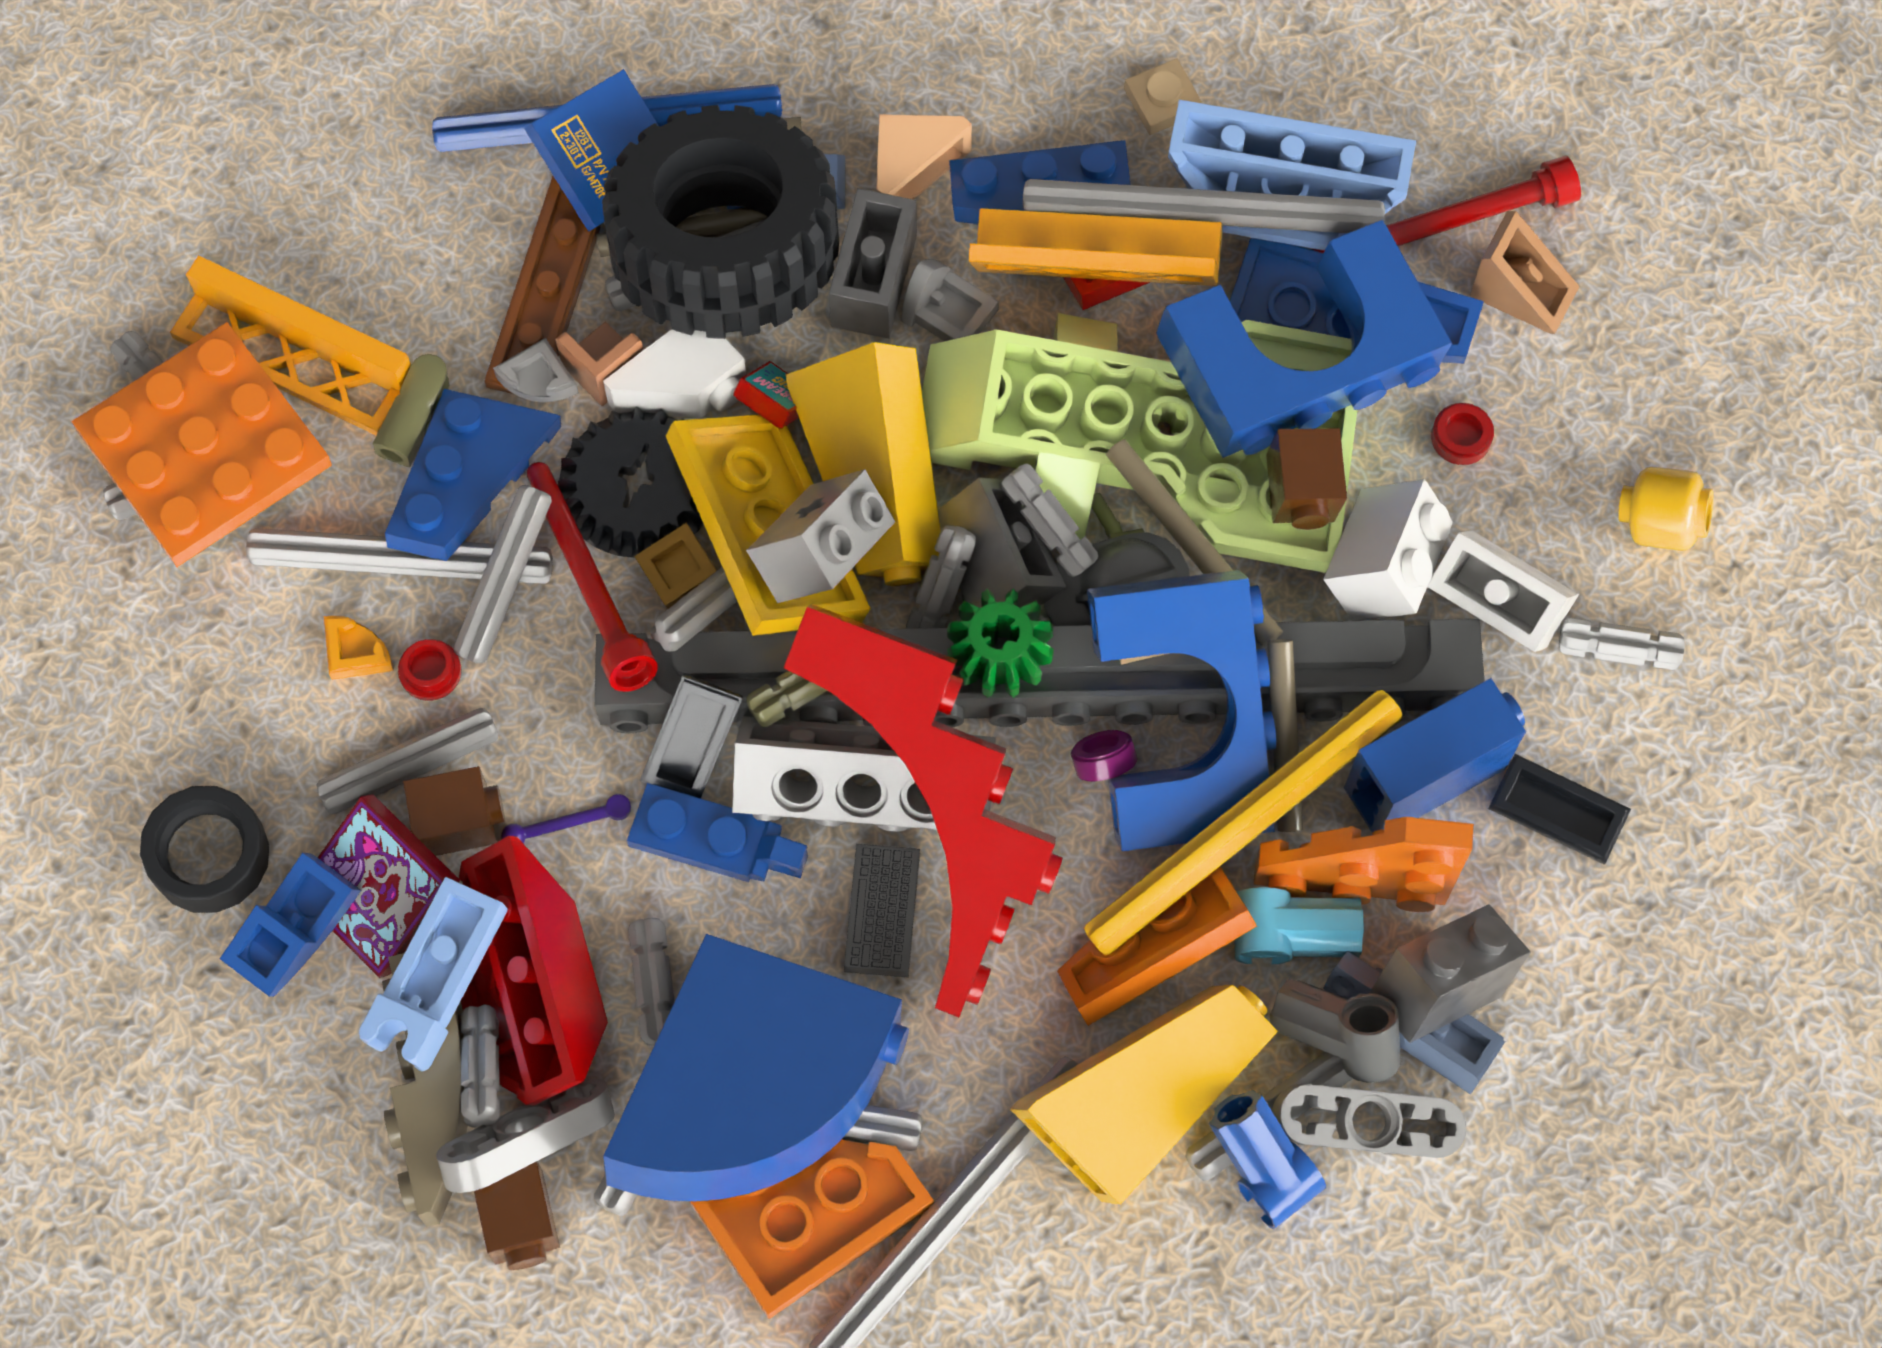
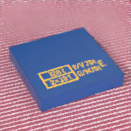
M623 69L532 122L524 130L589 232L604 223L602 199L605 197L604 184L608 172L614 165L617 166L616 158L630 142L637 145L639 143L638 135L652 124H657Z

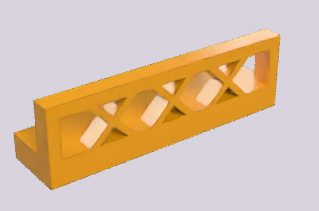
M980 208L977 244L970 243L969 263L978 272L1218 286L1222 223Z
M198 255L186 273L195 294L171 329L170 334L172 338L190 346L204 337L192 331V328L207 305L228 314L232 329L242 342L243 340L267 333L280 339L284 356L263 361L259 364L278 389L377 436L396 396L400 395V389L410 369L411 363L408 355ZM237 319L251 326L240 329ZM289 344L294 345L302 350L295 353H291ZM317 358L332 364L336 377L335 381L314 387L299 382L295 368L296 364ZM288 367L290 377L276 370ZM340 368L355 375L343 378ZM373 383L388 390V393L372 417L351 407L347 389ZM340 392L342 402L328 395Z

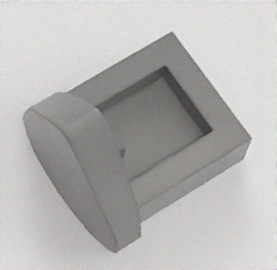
M925 259L917 264L910 279L903 303L901 321L910 327L916 323L943 341L953 340L981 333L999 310V301L953 273L952 269L941 261Z

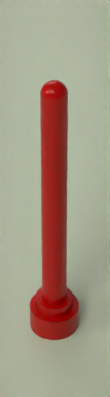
M1565 155L1541 163L1540 170L1532 172L1531 179L1386 226L1397 246H1401L1531 203L1539 202L1542 206L1552 203L1554 208L1577 202L1581 198L1580 180L1573 162ZM1314 248L1311 249V250L1318 251V252H1321V253H1324V251H1325V250H1319V249H1314Z
M543 462L532 463L527 469L528 481L531 487L546 492L551 496L552 502L546 514V519L605 642L601 666L611 687L617 691L628 692L637 690L648 684L657 673L658 665L646 641L634 634L628 633L549 466Z

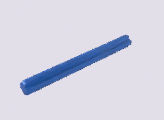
M775 84L641 97L659 127L668 123L667 118L669 115L684 110L687 115L702 112V106L719 105L720 111H734L735 105L752 107L755 110V115L762 117L767 112L778 117L782 115L781 93L778 85ZM562 105L437 117L433 119L432 124L434 145L438 151L446 152L533 143L524 129L532 122Z

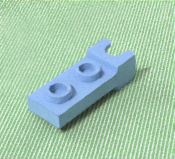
M445 877L383 995H377L359 1030L360 1039L371 1048L381 1052L389 1047L393 1038L398 1033L408 1031L406 1042L402 1048L403 1058L421 1072L429 1069L448 1034L446 1027L501 925L508 908L498 900Z

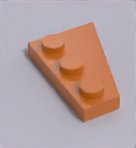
M1218 867L1111 954L1104 955L1089 940L1057 972L1078 1011L1089 1026L1209 954L1231 943L1233 940L1257 927L1222 868Z

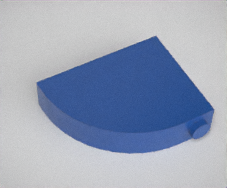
M706 934L603 1155L607 1186L643 1197L662 1200L708 1201L749 1194L773 1186L804 1170L838 1144L854 1126L863 1110L868 1106L887 1062L894 1065L899 1063L909 1034V1028L901 1025L902 999Z

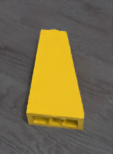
M873 342L786 374L788 390L793 403L797 407V414L822 480L826 481L865 469L895 520V523L855 565L857 574L884 577V582L887 586L909 585L921 581V572L927 569L931 556L939 555V552L935 551L934 547L941 530L916 348Z
M1234 985L1210 986L1020 1098L1010 1110L1101 1202L1121 1205L1278 1031L1264 1017L1268 1013L1265 1004L1246 987L1241 985L1237 988Z

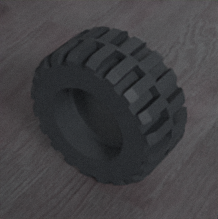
M719 105L702 106V112L687 115L684 110L669 115L667 118L668 123L661 127L654 123L638 135L639 143L636 145L630 142L616 158L617 166L614 165L608 172L604 184L605 197L602 199L611 265L615 279L621 282L622 292L628 300L638 307L642 306L644 315L661 325L668 320L671 322L672 330L692 336L694 330L706 332L707 338L726 339V333L741 331L742 337L760 333V326L772 323L774 327H777L793 317L792 310L797 307L802 311L818 297V288L822 289L828 284L834 272V260L838 257L839 232L834 177L830 174V164L824 153L816 146H813V140L796 126L788 130L786 120L769 112L762 117L755 115V110L752 107L735 105L734 111H720ZM718 206L745 207L758 211L768 217L758 226L741 234L728 237H702L676 228L687 217L699 211Z

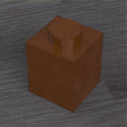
M1340 428L1278 429L1266 453L1273 523H1292V526L1297 529L1311 530L1324 527L1329 522H1335L1347 500Z
M480 766L403 781L411 832L435 856L489 846L497 842L494 824L505 822L502 798L498 785L487 787Z
M538 1161L485 1188L474 1191L487 1253L495 1265L506 1262L508 1270L533 1267L547 1260L545 1251L560 1248L544 1173Z

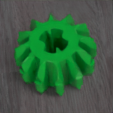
M986 588L981 594L982 608L963 601L959 606V616L962 621H954L948 624L947 638L954 644L947 649V656L957 660L955 666H962L959 677L964 679V686L972 684L981 678L983 679L982 694L986 698L992 696L995 692L996 684H1004L1006 692L1014 698L1019 694V678L1036 686L1042 677V671L1039 666L1052 663L1054 649L1047 642L1053 638V626L1050 621H1038L1041 606L1037 603V600L1019 608L1018 592L1014 588L1006 594L1005 602H996L994 594ZM998 637L1010 640L1005 642L1002 650L991 647L996 644Z

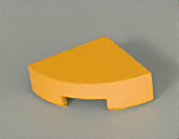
M324 616L328 669L332 680L394 671L391 656L385 644L370 629L348 617Z

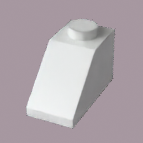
M671 329L603 381L608 405L617 413L632 412L637 406L644 413H657L662 409L668 416L702 418L714 408L719 412L724 411L738 401L733 396V393L740 379L746 375L745 359L726 339L707 338L704 331L694 330L691 336Z

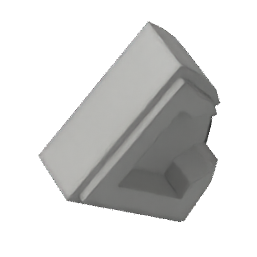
M546 338L493 368L496 378L507 390L527 400L554 402L570 398L579 393L576 382Z

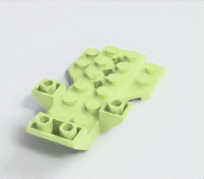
M1058 313L1053 340L996 329L930 345L922 387V398L931 463L967 470L971 469L972 461L1016 469L1026 463L1031 465L1043 481L1039 487L1044 493L1049 489L1079 527L1075 534L1081 540L1086 534L1096 483L1134 490L1106 456V453L1112 446L1125 439L1219 554L1326 573L1342 536L1346 502L1335 522H1329V524L1321 528L1302 530L1293 527L1292 523H1273L1266 458L1269 447L1252 455H1245L1243 450L1222 458L1173 364L1170 361L1118 352L1116 323ZM1251 320L1242 322L1251 341L1261 353L1275 363L1299 371L1323 370L1339 364L1351 354L1352 341L1348 338ZM1352 405L1333 412L1332 417L1327 422L1315 428H1340L1346 491L1348 490L1357 410H1354ZM1158 423H1169L1170 431L1174 435L1162 434L1160 429L1157 428Z

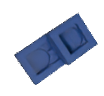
M302 852L266 906L256 905L220 957V960L266 995L274 997L316 952L362 890L315 855Z

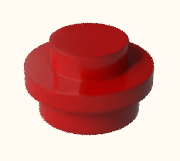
M425 639L415 642L405 650L398 664V676L403 688L411 696L424 701L438 700L450 694L458 685L462 673L461 662L458 655L454 653V649L449 644L436 639Z

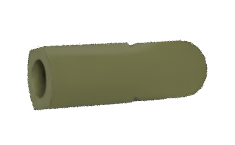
M425 354L416 358L411 364L400 389V395L396 396L373 442L375 454L400 465L411 467L444 389H449L450 386L446 364L440 357Z

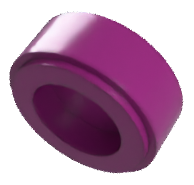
M1105 730L1088 735L1078 741L1071 750V758L1077 777L1090 782L1118 777L1132 769L1138 760L1131 735L1120 730Z

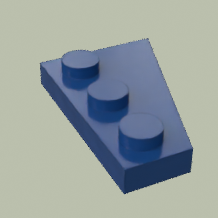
M1126 140L949 160L955 221L977 225L979 224L980 208L1024 211L1023 189L1025 182L1029 179L1131 185Z
M444 389L386 529L387 548L447 561L491 511V502L510 480L516 482L529 467V458L544 441L550 443L561 428V416Z

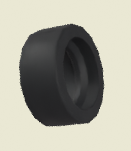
M191 786L169 795L151 812L141 832L140 857L148 878L173 905L193 913H217L240 904L258 888L268 868L269 841L258 816L238 794L218 786ZM201 815H218L230 820L238 828L243 841L242 854L236 866L224 877L207 884H191L181 880L172 871L168 860L169 843L174 833L188 820Z

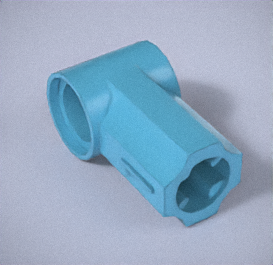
M1269 887L1249 888L1237 892L1257 927L1234 940L1236 961L1243 964H1252V958H1272V964H1283L1292 960L1293 957H1343L1347 951L1360 958L1364 933L1361 899L1292 898L1291 893L1286 890Z

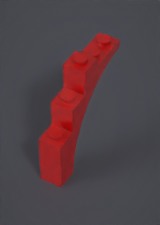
M811 604L805 610L784 669L828 690L867 720L905 763L929 805L946 855L952 902L949 958L935 1009L959 1018L966 1001L978 1005L991 972V968L980 964L989 941L1001 945L1011 922L1015 908L1004 904L1006 897L1008 896L1032 905L1037 890L1047 894L1050 893L1063 857L1052 853L1056 837L984 809L987 800L1000 805L1011 777L1013 768L1002 764L1006 748L934 721L938 711L950 716L963 683V678L952 675L957 663L956 659Z

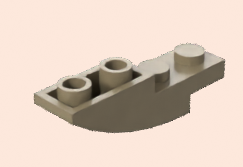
M404 953L388 957L392 976ZM391 979L382 981L383 991H385ZM456 1010L446 1027L448 1034L432 1065L426 1071H419L402 1056V1048L406 1042L408 1031H405V1040L396 1042L398 1059L405 1080L415 1078L416 1081L391 1087L390 1091L394 1108L384 1111V1119L393 1149L403 1147L408 1171L398 1174V1183L404 1207L407 1213L417 1210L418 1216L427 1227L440 1224L453 1193L445 1188L436 1154L443 1145L466 1134L468 1128L461 1113V1093L464 1090V1086H461V1040L464 1034L461 1033V1018Z

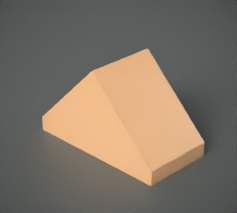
M879 114L876 191L914 200L950 170L949 160L963 159L972 151V124L964 116Z

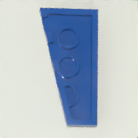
M1250 238L1230 298V303L1241 323L1245 320L1351 339L1348 325L1317 270L1323 253L1301 246ZM1418 282L1452 342L1442 363L1464 364L1484 301Z

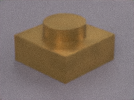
M687 523L634 556L667 609L717 571Z

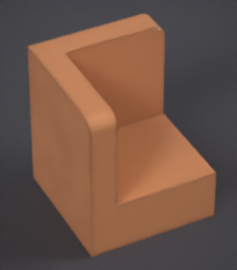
M606 321L579 344L567 332L562 333L555 339L560 360L567 371L601 406L608 402L603 381L643 351L642 341L634 333L629 334L623 339Z

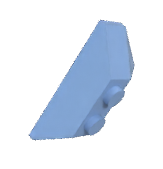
M1179 99L1168 158L1188 189L1380 200L1384 203L1386 214L1406 199L1416 140ZM1222 226L1223 233L1325 250L1330 240L1348 234Z

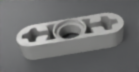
M587 1078L584 1082L535 1106L524 1104L500 1116L492 1126L482 1125L446 1143L436 1154L445 1188L455 1193L472 1192L485 1188L607 1126L615 1117L607 1083L601 1079Z
M1299 1084L1283 1090L1276 1098L1272 1109L1273 1114L1289 1140L1295 1144L1443 1158L1456 1152L1462 1145L1466 1135V1121L1461 1110L1453 1102L1436 1097ZM1306 1095L1309 1096V1107L1319 1110L1337 1111L1336 1124L1308 1123L1306 1134L1302 1133L1301 1122L1291 1120L1290 1112L1292 1107L1303 1105ZM1336 1097L1342 1099L1339 1108L1337 1107ZM1368 1101L1377 1104L1385 1115L1383 1132L1377 1138L1370 1141L1362 1139L1353 1127V1115L1356 1109ZM1400 1103L1405 1104L1403 1113L1400 1110ZM1433 1109H1435L1436 1120L1446 1122L1447 1128L1446 1135L1434 1137L1433 1146H1430V1137L1425 1133L1401 1131L1403 1125L1402 1118L1427 1120L1431 1118ZM1336 1127L1339 1134L1338 1139L1332 1137ZM1399 1136H1401L1402 1145H1397L1396 1143Z

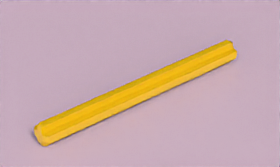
M1383 690L1374 692L1087 922L1084 927L1087 937L1104 955L1114 952L1352 761L1359 749L1378 740L1402 720L1403 714L1395 700Z

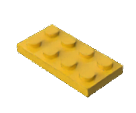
M760 415L673 421L666 434V439L752 636L798 631L805 610L811 604L862 623L871 608L853 569L831 590L777 603L746 551L813 484L788 427L785 426L779 429Z

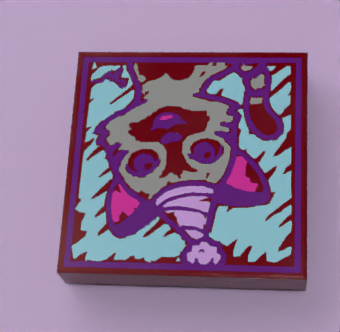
M373 794L359 798L317 857L362 890L332 931L379 978L389 976L392 973L388 957L406 952L444 878L447 877L458 883L460 882V879Z

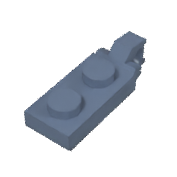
M1347 951L1332 970L1323 989L1347 999L1360 994H1369L1383 969H1374ZM1469 1014L1411 1043L1399 1032L1400 1048L1470 1095L1506 1042L1503 1040L1504 1037Z

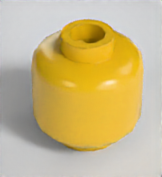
M1647 467L1639 473L1634 486H1623L1619 501V522L1629 523L1631 537L1637 545L1679 551L1688 550L1695 544L1698 537L1706 538L1708 536L1713 511V489L1704 488L1702 478L1697 472Z

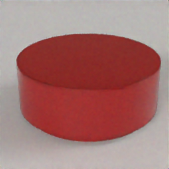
M1455 403L1445 407L1437 415L1431 431V441L1435 451L1444 460L1457 465H1469L1481 460L1488 453L1494 438V426L1488 414L1478 406L1469 403Z

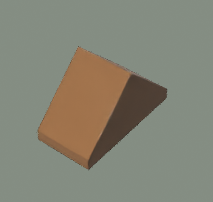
M1507 211L1481 259L1470 297L1484 301L1485 304L1543 331L1555 334L1580 286L1518 212Z

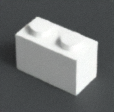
M1425 479L1361 489L1323 578L1352 621L1417 613L1453 523L1446 507L1439 502Z
M1474 531L1459 532L1427 586L1533 652L1547 648L1579 595Z

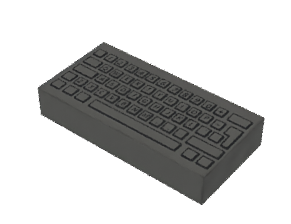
M856 844L844 972L909 978L920 849Z

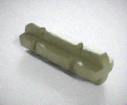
M786 671L775 678L776 685L770 687L766 683L748 694L746 700L754 719L762 727H768L785 717L783 712L785 709L790 707L791 710L795 711L828 690L790 671Z

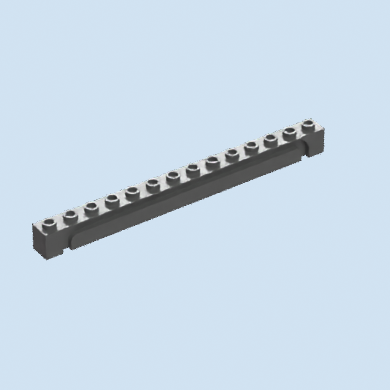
M1480 619L1429 620L1427 625L1404 626V620L1276 622L1283 630V633L1275 640H1293L1297 713H1305V718L1311 721L1324 722L1336 720L1342 717L1343 712H1351L1378 690L1385 691L1395 700L1403 716H1405L1406 711H1430L1485 681ZM1091 625L1053 626V638L1047 642L1054 649L1053 660L1049 665L1039 666L1042 671V677L1036 686L1019 678V694L1014 698L1006 692L1004 684H996L995 692L992 696L986 698L982 694L983 679L980 678L966 686L962 683L950 716L938 711L934 721L950 727H957L962 725L966 718H989V722L992 725L1014 727L1026 723L1027 717H1052V721L1055 724L1077 726L1089 722L1090 716H1115V720L1121 724L1139 725L1152 721L1153 715H1178L1179 720L1184 723L1201 724L1215 720L1216 714L1227 713V697L1224 684L1217 670L1197 657L1180 653H1169L1122 665L1120 660L1101 662L1094 653ZM947 628L879 629L946 656L947 649L954 644L947 638ZM751 631L699 632L676 651H665L660 642L648 639L647 633H631L647 642L657 662L658 670L655 677L648 684L628 692L617 691L611 687L601 666L605 642L601 634H596L594 705L600 725H610L613 731L631 734L646 731L648 724H663L683 674L743 695L733 723L736 722V726L739 728L743 716L753 717L747 706L746 698L748 694L766 683L773 687L777 684L775 678L788 671L784 669V665L797 631L752 636ZM998 637L996 644L991 647L1002 650L1005 642L1010 640ZM1255 638L1256 649L1265 648L1268 657V646L1263 647ZM955 666L952 675L959 677L962 666ZM1270 686L1261 687L1263 712L1271 711ZM826 691L795 711L791 710L790 707L783 711L785 717L781 718L782 720L838 724L837 721L863 720L864 726L873 727L867 720L829 691Z

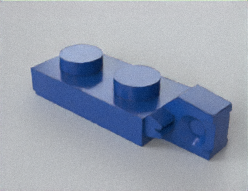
M650 783L646 785L627 838L628 847L745 882H749L750 879L764 882L768 869L801 879L809 856L807 845L780 836L782 826L771 821L757 820L752 814L732 813L731 807Z

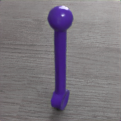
M616 794L611 796L604 806L524 827L518 824H509L502 830L501 840L507 836H516L524 843L525 839L608 817L616 821L623 820L631 812V803L626 796Z

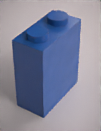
M1492 678L1359 749L1344 785V790L1372 833L1384 829L1385 820L1401 817L1419 818L1506 770L1526 733L1523 727L1525 725L1523 712L1514 697L1508 692L1501 693Z

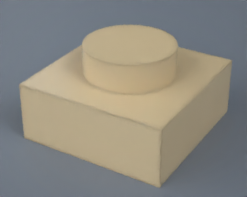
M1178 58L1125 79L1124 90L1149 136L1174 126L1179 99L1202 103Z

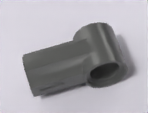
M1290 978L1278 990L1274 1007L1270 1012V1023L1278 1031L1277 1033L1342 1058L1343 1069L1347 1075L1357 1081L1366 1083L1381 1082L1391 1078L1398 1072L1401 1065L1398 1008L1393 1001L1377 994H1360L1347 999L1300 980L1295 981Z

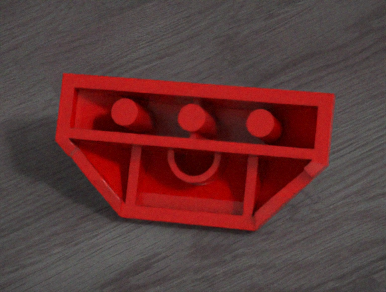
M507 836L461 861L459 879L462 881V885L498 900L508 908L501 925L461 999L463 1011L469 1006L480 1007L484 1004L490 1005L495 1009L496 1017L499 1020V1038L496 1041V1045L499 1046V1085L517 1095L516 1098L525 1105L535 1106L584 1082L608 1020L574 900L518 837Z

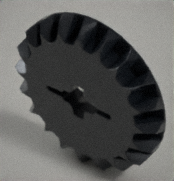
M636 406L632 412L622 414L612 410L608 418L598 423L590 421L587 430L579 438L572 439L571 448L566 457L561 458L560 478L557 481L558 487L583 539L597 549L617 556L635 558L634 556L685 523L688 524L694 534L703 526V521L666 439V434L673 421H677V419L668 416L662 409L657 413H644V411ZM645 460L648 480L653 483L651 485L641 484L638 491L633 493L628 507L630 501L627 480L622 477L623 475L634 476Z

